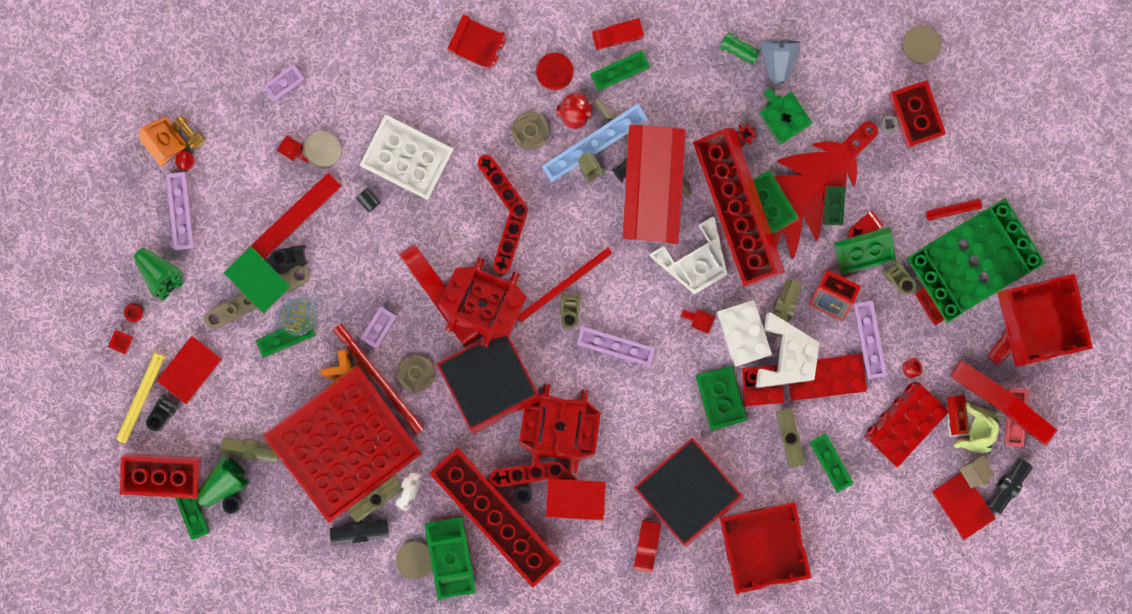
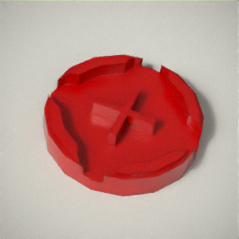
M552 52L544 55L536 66L537 80L548 90L557 91L564 89L573 79L574 69L572 62L561 53Z

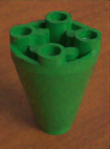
M141 248L134 254L135 263L154 298H159L163 301L169 297L170 292L184 284L185 281L182 279L184 276L183 271L146 248Z

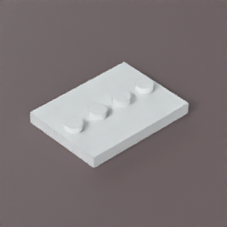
M385 114L359 166L429 200L454 149Z

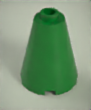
M226 456L220 458L199 488L197 502L203 507H210L246 488L250 483L249 478L245 479L243 476L245 473L244 469L232 458L228 460Z

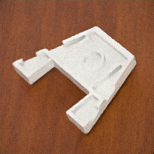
M714 216L698 225L708 243L677 262L672 260L665 246L649 254L655 262L693 294L700 292L727 275Z
M767 313L764 331L782 334L777 372L763 369L758 370L756 387L814 380L819 342L773 313Z

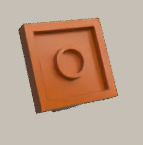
M167 116L149 123L138 130L140 133L138 138L160 167L166 165L176 154L185 151L189 147Z
M349 350L338 351L340 367L320 369L321 377H326L327 380H334L351 369Z

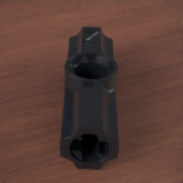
M1018 457L1009 472L999 479L996 486L997 489L986 505L998 514H1002L1010 500L1020 493L1023 481L1033 468L1031 464Z
M387 521L352 523L349 526L329 528L332 545L348 542L362 543L371 539L389 537Z

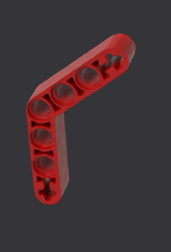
M482 155L478 159L479 170L510 212L493 263L494 270L497 273L506 274L511 268L528 215V207L495 160L490 155ZM490 160V167L492 168V170H494V168H497V170L491 172V174L487 176V173L490 172L487 169V167H481L483 165L482 161ZM501 175L503 177L502 183L499 185L492 182L493 176ZM511 190L514 193V197L511 200H505L503 198L505 191ZM517 206L525 208V213L522 216H517L514 213V209ZM511 224L518 225V233H509V226ZM504 243H512L513 250L511 252H504L502 249ZM500 253L505 256H511L510 260L506 258L505 265H507V268H503L502 271L497 266V263H501L503 259L502 256L499 257Z
M413 243L400 252L399 256L448 323V319L439 307V302L446 286L416 244ZM455 324L452 330L464 348L480 338L477 331L469 327Z
M960 360L949 376L1000 410L1041 444L1047 446L1058 430L1017 396L964 361Z
M559 461L539 463L542 475L538 478L531 475V470L534 468L531 467V464L499 468L490 474V482L497 487L548 480V478H572L573 480H578ZM554 464L561 467V472L558 475H553L550 472V467ZM509 470L511 482H507V478L501 479V483L493 480L497 472L502 476L506 475L505 471ZM514 470L522 471L523 477L521 480L513 479L512 472Z

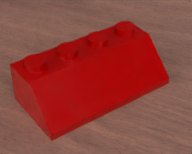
M124 453L120 461L119 495L197 499L201 479L202 457Z

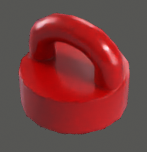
M183 151L177 154L175 164L179 169L187 171L194 166L195 158L191 153Z
M911 358L903 363V373L907 378L912 379L922 374V365L918 359Z

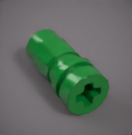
M728 31L719 48L723 51L727 50L728 54L732 53L741 60L753 65L760 51L746 42H742L739 40V37H734V34Z

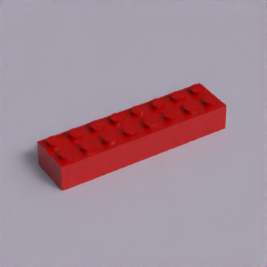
M725 128L694 141V148L743 287L752 286L786 273L735 128Z
M459 447L429 473L532 588L561 563V559Z

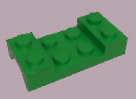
M463 516L425 523L424 527L437 599L442 600L460 595L476 594Z

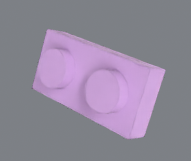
M292 64L265 84L263 88L272 100L276 102L304 82L305 78L296 66Z
M380 306L360 339L377 349L397 316Z

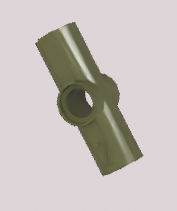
M787 278L781 296L778 297L775 304L774 315L787 323L792 319L797 306L796 301L803 284ZM767 331L769 334L782 338V334Z
M792 408L775 412L789 468L805 465L800 436L797 432ZM788 433L795 435V441L791 444L785 440Z
M227 437L222 439L220 453L241 456L240 458L249 460L260 459L278 462L279 457L268 443H260L261 441L251 439L240 440Z
M394 475L350 507L348 511L358 523L404 488H402V484ZM374 494L380 495L382 498L381 502L378 504L372 503L370 500L371 496Z

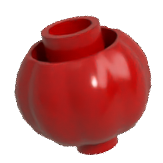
M571 93L564 97L561 105H557V116H560L563 124L570 129L582 128L587 124L588 119H592V104H588V100L584 95Z

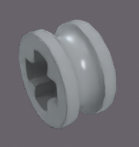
M885 116L880 122L882 131L885 133L894 132L898 128V120L894 116ZM885 120H892L894 128L886 129Z

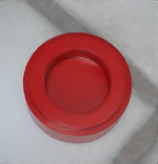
M131 303L125 307L124 316L130 322H138L143 318L144 310L141 305Z

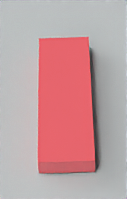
M1008 388L1012 394L1025 404H1028L1029 390ZM1006 416L1004 445L1024 447L1025 430Z

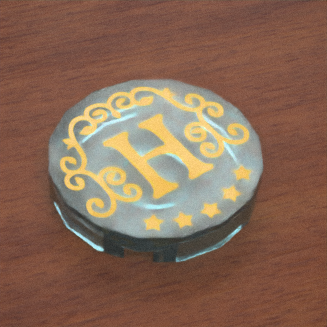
M293 298L282 306L279 312V322L288 334L294 336L304 335L315 327L317 311L309 300Z

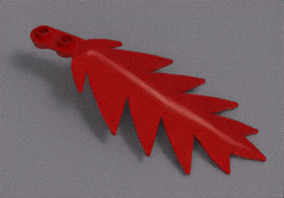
M867 121L862 123L842 144L832 141L813 143L814 147L826 152L796 154L777 160V163L801 174L774 176L799 217L798 220L772 235L777 247L783 232L791 259L795 258L799 245L802 216L815 241L819 240L825 186L846 187L847 174L852 186L856 185L857 162L855 157L876 138L878 128L873 122ZM867 127L871 128V134L866 132ZM853 141H858L859 146H854Z

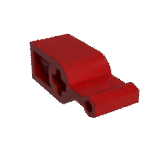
M640 18L591 32L596 51L644 39Z
M642 520L633 570L653 572L661 523Z

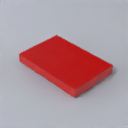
M191 336L156 381L187 405L223 359L194 336Z
M962 472L931 491L963 540L996 519L977 489L969 486Z
M548 478L546 517L604 520L606 481Z

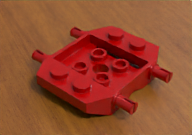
M478 257L473 267L455 268L439 302V307L448 319V323L444 328L446 331L449 329V332H452L455 324L472 328L479 334L484 335L480 344L483 346L485 343V347H488L491 339L511 334L527 296L516 284L520 277L518 272L516 274L514 271L509 281L503 280L481 271L485 260ZM471 281H472V282H474V284H473V286H472V288H471V290H470V292H469V294H468V297H467V299H466V301H465V303H464V305H463V307H462V309H461V312L459 313V312H457V311H458V309H459V307H460V305H461V303H462V301H463V298H464V296H465V294H466V292H467V290H468V288H469V286H470V283H471ZM504 295H506V297H505V299H504V301H503V303H502V305H501V307H500V310H499V312H498V314H497V316H496V318H495V321H494L493 325L491 326V323H492V321H493V319H494V317H495V315H496V312H497V310H498V308H499V306H500V304H501V302H502V299H503ZM479 301H485L487 303V307L480 308L478 307L477 303Z
M543 384L542 394L540 395L542 400L524 409L519 445L533 455L531 467H534L536 460L535 468H539L540 457L543 455L570 459L569 472L572 473L573 466H575L574 473H577L578 462L595 456L601 412L587 401L588 390L585 391V397L584 389L581 390L580 400H565L550 396L551 385L548 384L546 391V384ZM545 406L547 408L544 421L542 441L541 443H538L543 416V409ZM579 412H582L577 448H574ZM562 422L565 424L566 429L559 432L555 429V424Z

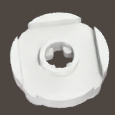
M413 472L408 477H405L402 483L404 491L402 495L398 496L396 506H399L400 509L405 511L410 509L411 505L408 503L416 497L421 482L419 480L421 475Z

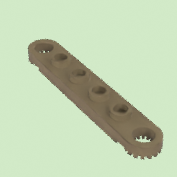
M296 266L280 274L291 286L286 293L304 285L310 278L308 269L303 266ZM298 270L305 272V278L302 281H297L294 277ZM241 294L208 311L204 320L208 327L216 329L257 309V307L244 294ZM214 313L220 317L219 323L215 325L211 324L209 320L211 314Z

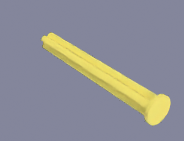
M152 352L154 355L116 437L119 442L127 443L160 367L167 357Z

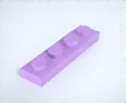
M186 172L166 174L174 250L194 249Z
M873 300L853 304L867 379L887 376Z
M583 326L576 343L579 346L649 367L655 351L653 347Z

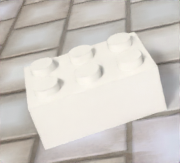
M754 300L716 312L734 367L772 355Z

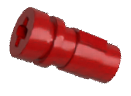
M1006 328L1004 329L1005 333H1001V338L994 344L987 355V358L997 365H1000L1011 354Z

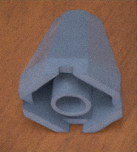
M777 39L761 40V51L769 80H773V84H785V81L790 79L798 58L800 42L782 39V41H776Z

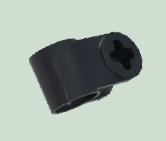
M306 245L276 249L270 255L271 262L277 267L307 265L308 261H306L305 256ZM277 253L284 254L285 259L282 263L275 262L274 257Z
M164 394L160 396L146 420L147 427L152 431L163 430L179 407L178 403L171 402L165 398L166 395ZM155 417H158L161 421L158 428L152 426V420Z

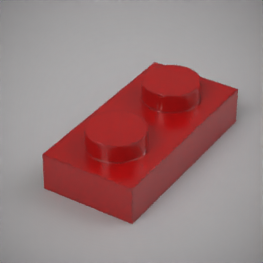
M925 287L914 293L933 326L944 321L943 316Z
M965 395L947 397L951 435L969 433Z

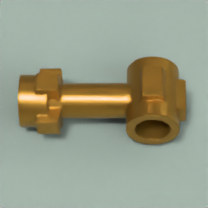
M181 115L174 120V127L177 130L181 129L188 136L189 140L187 143L193 150L200 148L206 140L199 131L194 133L186 124L188 119Z

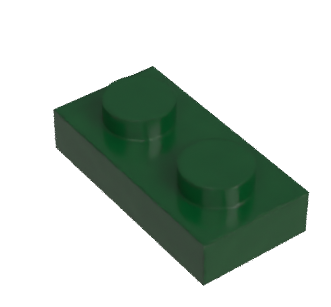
M825 186L824 225H843L846 187Z

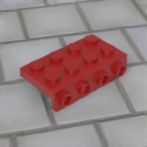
M915 381L906 386L905 392L900 397L894 399L892 406L887 411L881 413L879 420L874 425L868 427L864 438L898 468L949 411L922 384Z

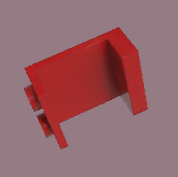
M463 14L447 50L490 70L491 66H496L499 56H497L499 48L503 50L507 39L504 38V32H497L471 20L469 16Z

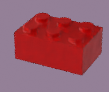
M928 80L888 94L907 149L946 135Z

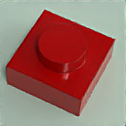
M115 330L108 348L127 355L134 337Z

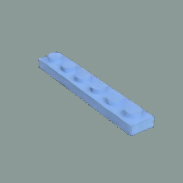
M637 104L544 164L542 168L551 182H554L579 166L577 160L583 154L592 152L593 155H596L628 134L629 124L642 125L649 119L640 105Z

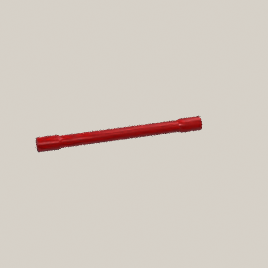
M342 323L336 326L333 332L405 419V422L414 434L417 435L421 432L424 426L410 412L367 358Z

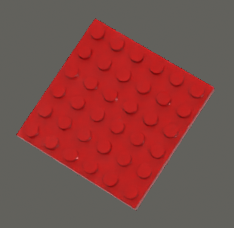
M357 365L262 434L328 523L422 455Z

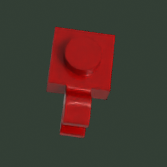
M286 135L276 151L293 162L297 157L305 163H309V160L305 158L301 151L303 145Z
M684 309L680 317L692 321L690 327L709 334L716 317L697 309L696 314Z

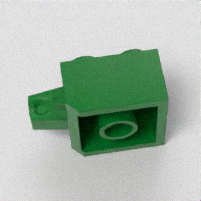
M771 88L763 93L768 100L765 103L767 108L759 112L758 115L778 146L813 124L792 91L784 97H781L780 94L776 96ZM781 115L789 116V123L786 121L782 122L783 116Z

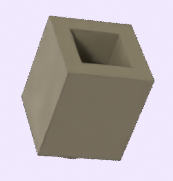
M983 455L959 468L971 488L978 485L980 488L990 483L989 479L995 475Z

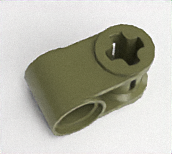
M587 152L578 158L577 162L580 166V171L588 184L596 177L605 175L592 152Z
M897 259L894 260V264L888 269L881 271L884 277L900 294L906 296L916 290L915 280ZM904 281L911 284L912 288L910 291L903 290L902 283Z
M562 292L561 324L565 329L571 330L577 326L581 293L567 295L565 292ZM566 316H573L575 323L571 326L564 323Z

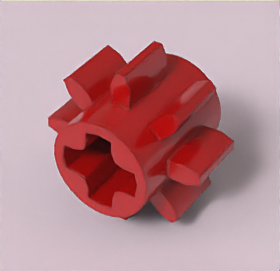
M749 123L745 127L739 124L738 128L740 131H736L739 141L742 142V147L747 142L749 145H752L751 138H757V135H753V131L756 128H749ZM744 130H747V134L750 135L747 139H743V135H740Z

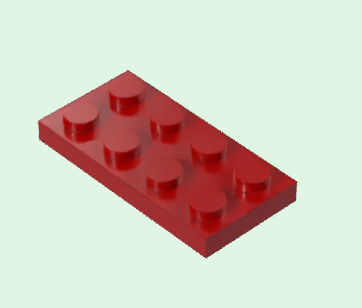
M862 354L817 359L814 380L788 383L790 401L867 392Z

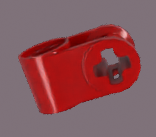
M872 210L847 231V239L853 237L854 231H859V235L876 231L884 226V224Z

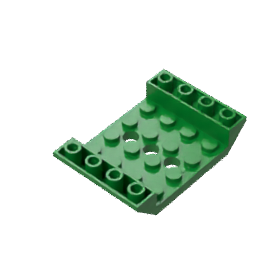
M1006 198L907 257L946 323L961 316L965 311L1024 275L1046 264ZM960 240L968 242L967 250L959 249L958 243ZM971 256L978 258V265L976 267H972L968 263V259ZM981 272H985L988 275L986 283H981L978 279Z

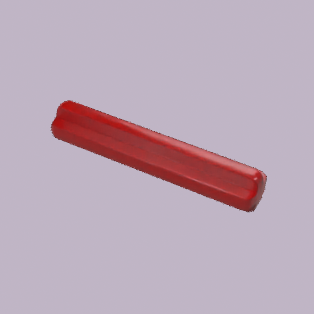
M980 199L928 210L926 211V218L928 221L978 210L982 208V202Z

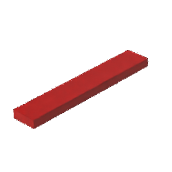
M328 172L266 230L251 247L265 260L342 186Z
M609 247L521 312L518 320L520 322L526 320L612 255Z

